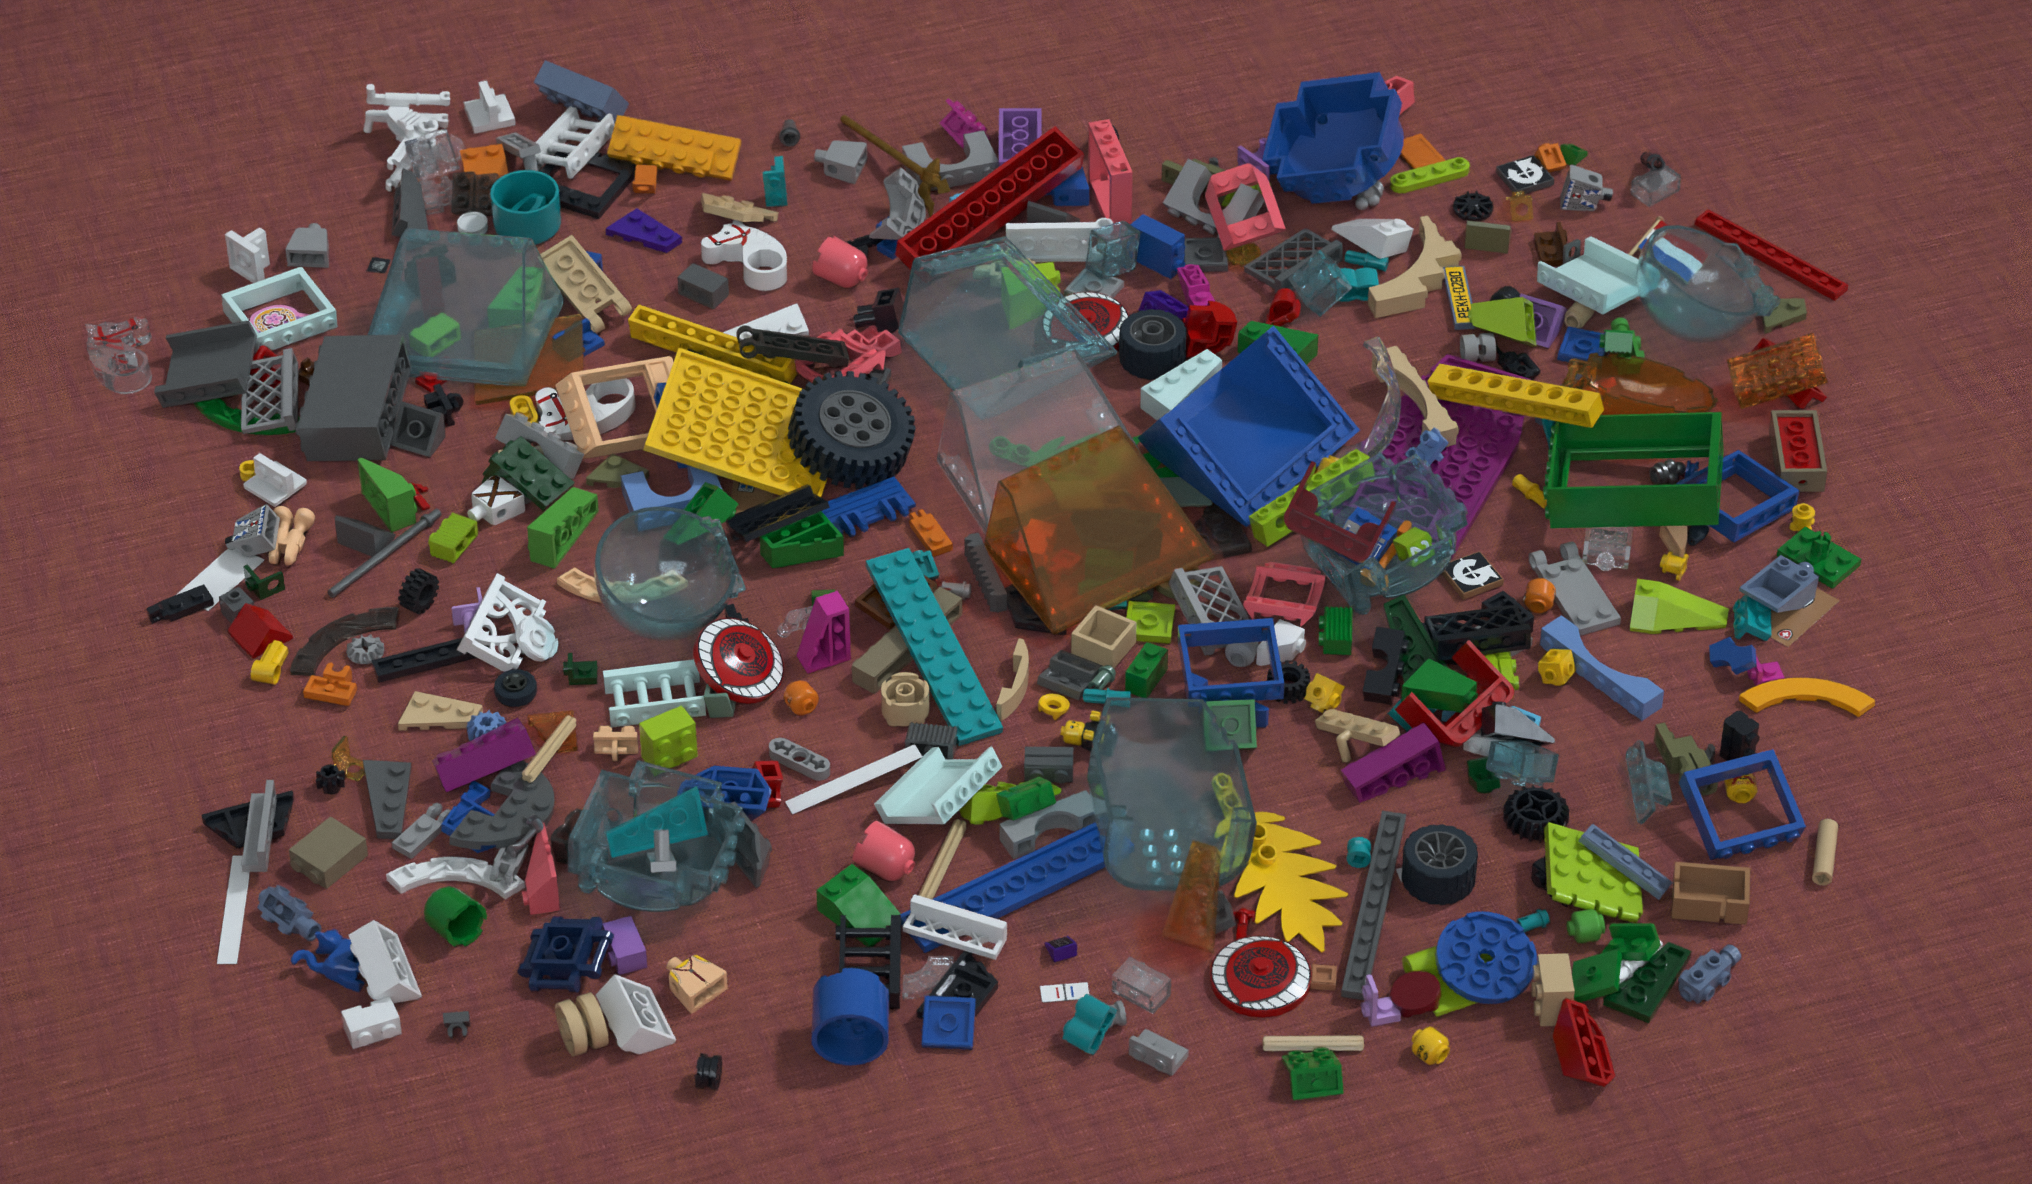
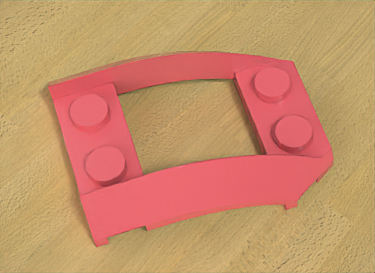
M1247 163L1210 177L1205 199L1224 251L1286 231L1267 176L1252 164ZM1241 183L1249 187L1258 184L1268 212L1227 225L1218 197L1236 192Z
M842 329L837 330L833 334L829 331L816 337L845 342L849 358L853 362L848 364V367L840 370L843 376H846L847 371H853L854 377H859L860 373L868 374L873 369L883 370L886 355L884 349L876 352L875 348L862 345L850 338ZM795 359L796 372L812 383L814 378L818 376L823 379L824 375L808 367V365L813 363L812 361Z
M1275 562L1265 563V566L1257 565L1252 586L1246 600H1244L1243 606L1252 619H1255L1258 613L1264 617L1284 616V619L1296 621L1299 618L1301 619V627L1313 617L1318 608L1326 575L1321 574V571L1317 568ZM1268 577H1273V580L1278 582L1294 580L1299 585H1309V583H1312L1306 603L1263 598Z

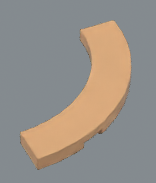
M575 567L557 578V584L565 590L588 600L608 604H638L656 601L674 595L689 587L688 580L674 569L661 576L648 579L644 583L633 585L632 582L603 583Z

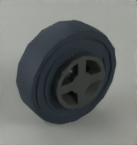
M521 669L509 670L499 675L495 680L494 693L497 700L503 705L520 707L533 701L537 693V682L534 676L527 671Z

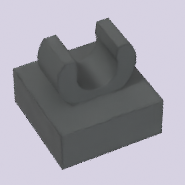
M469 1011L443 1013V1022L445 1028H448L449 1038H453V1030L455 1028L462 1029L463 1037H467L468 1031L466 1026H470Z

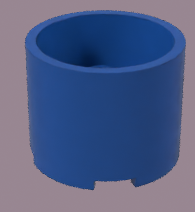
M844 968L842 973L829 977L826 975L822 976L814 985L812 993V1045L815 1051L822 1058L841 1065L865 1064L880 1057L887 1049L889 1042L888 988L886 989L883 983L879 981V976L863 969Z

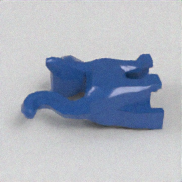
M336 929L323 933L315 932V936L319 941V947L315 953L330 954L324 962L317 963L315 955L308 950H298L292 955V964L295 965L298 961L304 959L312 971L323 974L328 979L338 982L345 988L359 993L364 986V981L357 980L360 972L358 968L360 963L350 949L351 940L343 938Z

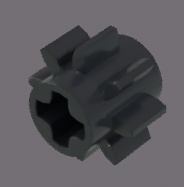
M325 765L320 771H316L317 789L323 788L324 794H336L341 788H345V771H339L337 765Z

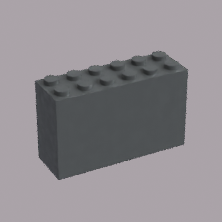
M403 335L324 336L323 343L318 349V360L314 362L313 376H310L309 390L305 392V403L300 409V420L296 423L295 427L297 436H300L301 451L305 453L307 461H356L361 457L366 460H386L393 437V428L412 368Z

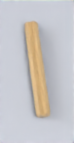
M569 715L564 717L523 770L522 779L524 781L532 783L576 727V719Z
M1361 1035L1263 1037L1264 1051H1313L1316 1048H1328L1332 1051H1362L1364 1048V1038Z

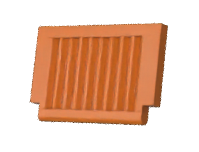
M1421 133L1404 139L1400 155L1413 169L1446 161Z

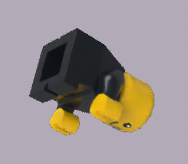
M1091 711V722L1084 724L1083 722L1069 720L1065 726L1061 727L1060 735L1063 736V741L1066 744L1081 745L1082 748L1094 754L1109 756L1115 740V723H1101V712Z

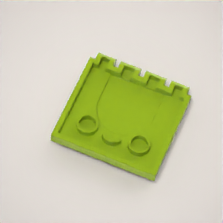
M1548 822L1544 828L1547 894L1552 895V900L1570 905L1571 901H1573V906L1585 910L1596 908L1599 914L1614 918L1618 914L1621 920L1637 923L1643 914L1641 887L1580 843L1579 839L1584 832ZM1620 843L1639 857V848Z

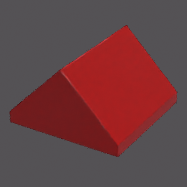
M247 603L243 605L228 629V634L252 659L262 655L268 644L273 643L274 640L284 644L293 639V635L269 610Z

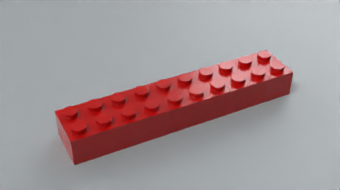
M1054 126L899 239L895 255L917 277L926 283L1027 209L1028 201L1035 203L1080 170L1084 153Z

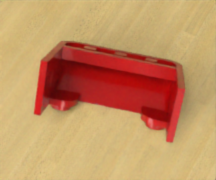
M1470 640L1451 657L1467 673L1466 677L1477 682L1476 693H1478V698L1462 713H1454L1442 724L1413 693H1410L1395 709L1412 728L1425 723L1439 743L1454 747L1462 746L1481 728L1483 707L1491 706L1492 702H1505L1507 704L1514 696L1512 684Z

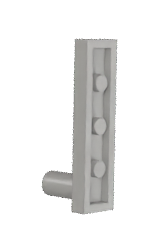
M516 132L496 138L497 144H502L504 150L523 159L525 170L539 171L535 154L541 153L539 144Z
M654 830L655 852H646V862L650 871H676V860L669 847V830Z

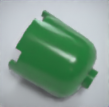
M448 886L437 889L428 897L424 906L426 923L454 947L460 944L468 946L483 932L480 927L483 919H487L486 909L479 902L457 888Z

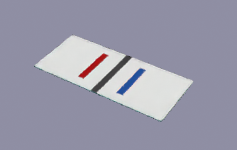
M1087 982L1040 986L1042 1002L1076 1000L1084 997L1085 994H1089Z

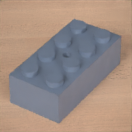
M546 60L534 80V83L539 87L538 91L546 95V99L554 104L561 102L566 108L575 107L589 118L593 116L598 117L600 122L609 113L612 114L615 124L617 115L623 116L629 105L613 87Z

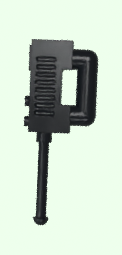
M1496 345V352L1499 354L1498 364L1506 372L1529 378L1534 381L1535 376L1540 374V369L1526 353L1516 354L1515 351L1504 353Z

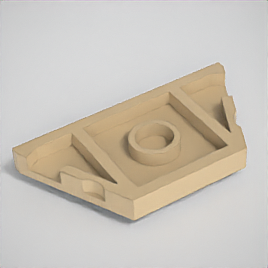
M702 193L701 196L703 212L741 222H763L764 218L771 221H777L779 212L753 206L754 203L749 201H741L740 203L734 201V198L730 196L717 197Z

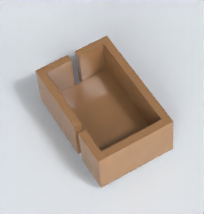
M1675 862L1672 881L1671 918L1719 922V919H1724V923L1747 925L1750 904V868Z

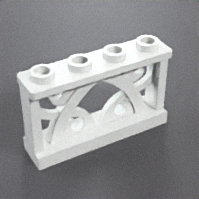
M497 573L488 587L457 650L463 654L468 652L497 669L506 672L517 669L522 661L519 655L520 653L524 655L519 645L516 648L513 645L517 643L515 634L517 625L521 620L528 617L523 614V611L527 608L531 611L529 617L536 615L543 618L546 610L543 609L546 601L543 599L539 600L504 581L505 577ZM516 605L523 606L522 608H515ZM493 606H497L499 610H501V608H503L504 610L498 612L493 608ZM508 614L515 633L497 636L495 625L486 616L501 618ZM487 627L490 630L491 635H489V631L485 632L482 628ZM495 646H498V650L501 654L495 651ZM503 650H508L510 652V657H504Z

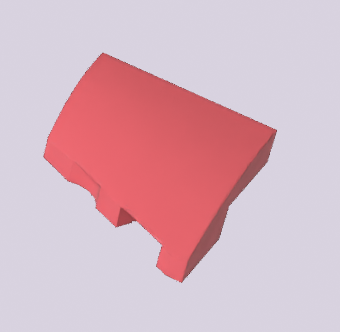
M874 325L860 333L854 329L847 334L858 343L875 348L876 352L884 349L885 356L893 357L902 353L900 340L888 330L878 332L877 327Z

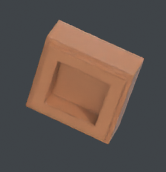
M1312 964L1310 989L1336 991L1337 966Z

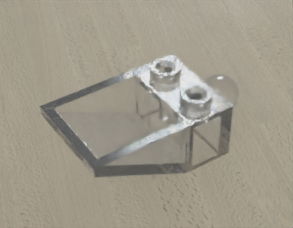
M1633 527L1586 528L1583 562L1589 565H1597L1602 571H1609L1612 568L1628 569Z

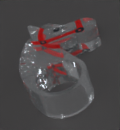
M134 317L120 323H107L105 321L99 325L85 324L88 331L87 351L91 367L96 378L103 386L116 393L130 394L138 392L149 385L152 380V373L148 357L145 352L135 348L136 346L147 344L152 339L146 318ZM137 369L130 373L119 374V371Z

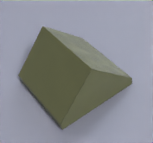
M1467 221L1465 249L1508 254L1512 234L1511 226Z

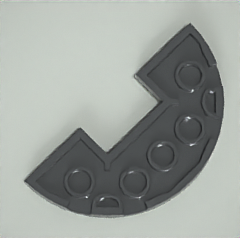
M524 760L503 768L491 783V791L506 795L508 798L494 816L470 810L451 834L449 845L467 849H481V846L495 845L496 849L508 847L516 843L517 840L522 839L531 828L526 822L533 814L539 816L546 827L552 818L555 801L554 791L550 782L541 772L532 783L524 781L522 779V772L528 765Z

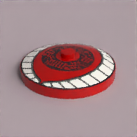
M1096 292L1073 293L1058 299L1046 310L1042 319V335L1047 346L1062 357L1077 361L1098 360L1110 356L1119 350L1120 326L1125 318L1129 317V314L1119 301L1108 295Z
M735 618L717 619L706 625L695 640L693 656L697 670L703 680L717 693H727L732 701L750 704L768 699L780 686L784 676V663L781 653L773 640L757 626Z
M1248 936L1232 941L1216 954L1211 964L1210 982L1218 1000L1232 1011L1250 1017H1274L1295 1009L1304 1001L1311 986V968L1305 955L1291 943L1271 936Z

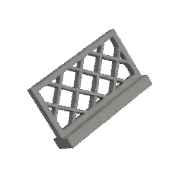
M292 348L284 349L281 356L252 361L251 369L258 368L260 370L254 376L249 375L247 391L245 394H242L241 430L243 434L287 426L289 431L295 430L296 423L298 422V361ZM281 364L275 372L270 370L273 365ZM265 373L270 375L265 382L258 380ZM276 379L281 381L275 389L270 387ZM254 383L259 385L253 393L248 391ZM266 389L270 393L264 399L260 398L259 395ZM275 396L281 398L275 405L269 403ZM256 400L259 404L253 410L250 409L248 406ZM265 406L268 407L270 410L264 416L259 414ZM275 413L281 415L279 420H269ZM253 417L259 419L256 424L248 425V422Z
M1222 566L1184 572L1183 568L1174 569L1169 586L1188 624L1214 622L1208 619V613L1220 618L1219 622L1223 620H1250ZM1218 575L1221 583L1219 584L1208 579L1209 576ZM1195 579L1202 584L1200 587L1190 584L1189 580ZM1204 585H1207L1217 591L1215 594H1212L1202 588ZM1219 592L1229 595L1231 600L1226 601L1217 595ZM1200 595L1211 600L1210 604L1206 605L1200 602L1198 596ZM1215 602L1226 607L1224 613L1211 607ZM1230 609L1238 613L1240 616L1239 620L1226 614ZM1227 644L1200 647L1206 656L1213 654L1215 649L1226 647Z

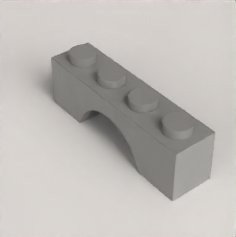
M516 412L515 415L505 414L495 439L507 444L510 440L515 441L522 436L530 444L537 442L541 446L544 456L570 479H574L585 455L577 450L578 446L570 442L564 443L560 440L561 436L553 432L547 433L544 431V426L535 422H528V417Z
M1086 790L1073 794L1070 797L1057 801L1054 805L1014 821L1009 819L1000 823V842L1014 860L1035 851L1037 837L1046 830L1065 828L1076 832L1099 821L1100 808Z

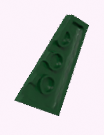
M1405 594L1384 603L1383 609L1389 629L1405 631L1406 640H1409L1408 653L1403 654L1402 659L1405 662L1402 675L1404 683L1428 659L1447 667L1444 660H1437L1433 641Z
M1668 942L1650 958L1644 967H1639L1634 971L1633 976L1628 981H1623L1619 984L1618 992L1608 994L1603 999V1005L1649 1024L1690 960L1692 951Z

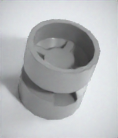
M1480 333L1478 337L1474 334L1461 335V358L1472 362H1477L1478 359L1481 362L1495 361L1496 343L1494 334Z

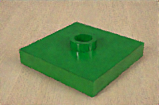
M1619 949L1573 962L1574 1001L1581 1003L1619 991L1622 953Z

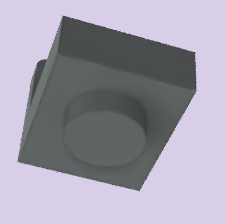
M1222 890L1200 899L1213 935L1236 925L1232 906Z

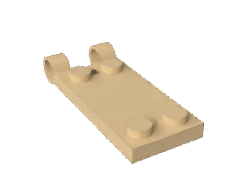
M572 235L536 257V262L583 319L587 318L590 320L591 330L596 334L605 329V325L597 313L613 304L621 317H625L633 311L628 300L619 292Z

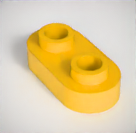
M519 395L510 400L512 415H515L516 412L528 417V422L538 423V415L530 397Z

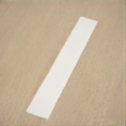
M914 744L785 802L791 813L795 814L921 758L922 755Z
M243 856L232 857L217 964H237L250 876V872H242Z

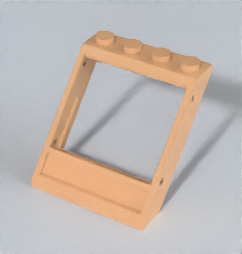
M667 356L572 372L556 384L575 445L578 446L577 450L585 454L583 459L644 449L649 434L602 441L583 385L643 375L655 411H657L654 393L657 383L667 382L673 365L672 357Z

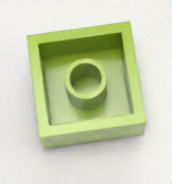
M682 705L639 723L641 756L655 775L698 757L696 723Z

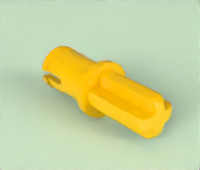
M1522 474L1514 477L1512 486L1521 491L1526 499H1532L1542 508L1547 506V500H1544L1543 491L1539 489L1538 484L1530 482Z

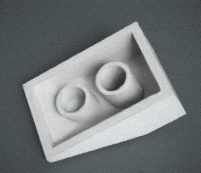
M1356 219L1333 225L1331 229L1379 259L1407 252L1413 233V228L1406 225V222L1401 219Z

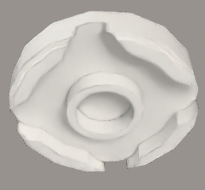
M534 615L533 617L528 616L519 622L515 633L520 649L527 657L534 661L543 662L553 657L557 652L558 638L555 639L553 634L555 630L547 620Z

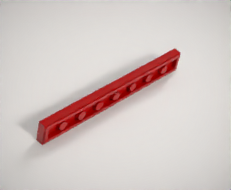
M1709 209L1695 219V226L1834 301L1848 291V284Z

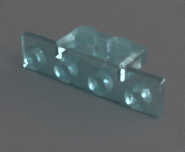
M1637 740L1633 746L1628 748L1625 757L1637 822L1643 824L1655 812V802L1668 806L1672 802V795L1666 765L1646 758L1644 743L1641 740Z

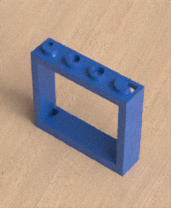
M1737 450L1723 458L1722 481L1737 474L1771 498L1735 518L1720 509L1719 525L1709 526L1732 542H1736L1791 512L1793 507L1797 505L1800 490L1740 450ZM1708 466L1680 480L1676 484H1707Z
M1273 618L1178 625V647L1188 706L1205 705L1206 701L1283 699L1284 678ZM1266 641L1272 681L1207 686L1193 685L1187 647Z
M1774 749L1684 772L1679 781L1710 860L1723 857L1728 859L1733 854L1740 852L1748 854L1756 848L1763 846L1764 848H1771L1782 841L1792 842L1793 839L1801 837L1806 828ZM1767 769L1790 824L1720 842L1698 787Z

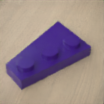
M637 208L605 228L606 235L608 236L618 235L622 236L624 241L631 242L635 240L642 242L644 247L668 253L682 243L681 235Z

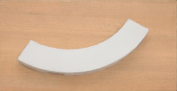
M466 857L431 858L429 862L410 863L386 874L387 881L401 894L417 886L439 881H463L478 884L493 890L504 899L525 888V882L517 875H514L511 885L505 884V874L500 872L495 882L490 881L493 866L489 865L487 861Z

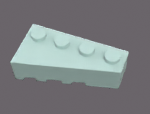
M1206 349L1141 388L1140 408L1158 421L1222 369V359Z

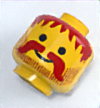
M1754 773L1724 780L1726 795L1732 801L1747 803L1757 794L1758 790Z

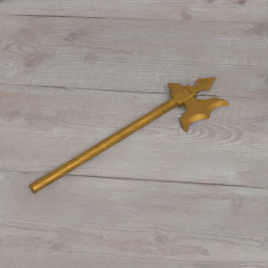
M843 115L840 119L843 124L920 176L922 183L918 188V195L924 199L925 208L928 211L929 217H931L934 211V202L930 196L931 187L938 188V194L951 192L946 178L940 180V159L936 158L928 164L927 168H922L848 116Z

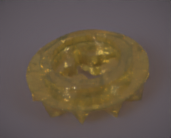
M1248 243L1226 252L1227 260L1232 261L1233 265L1239 264L1241 267L1261 256L1260 248L1254 243Z

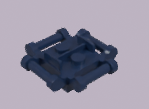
M553 916L551 922L544 923L542 929L532 930L530 946L524 962L520 964L517 972L522 977L530 978L529 989L531 991L565 989L569 992H579L582 976H587L591 979L600 978L602 972L601 965L608 945L613 942L614 934L608 930H602L603 922L601 917L564 919L562 916ZM594 942H599L592 963L587 964ZM543 975H549L551 979L542 978Z

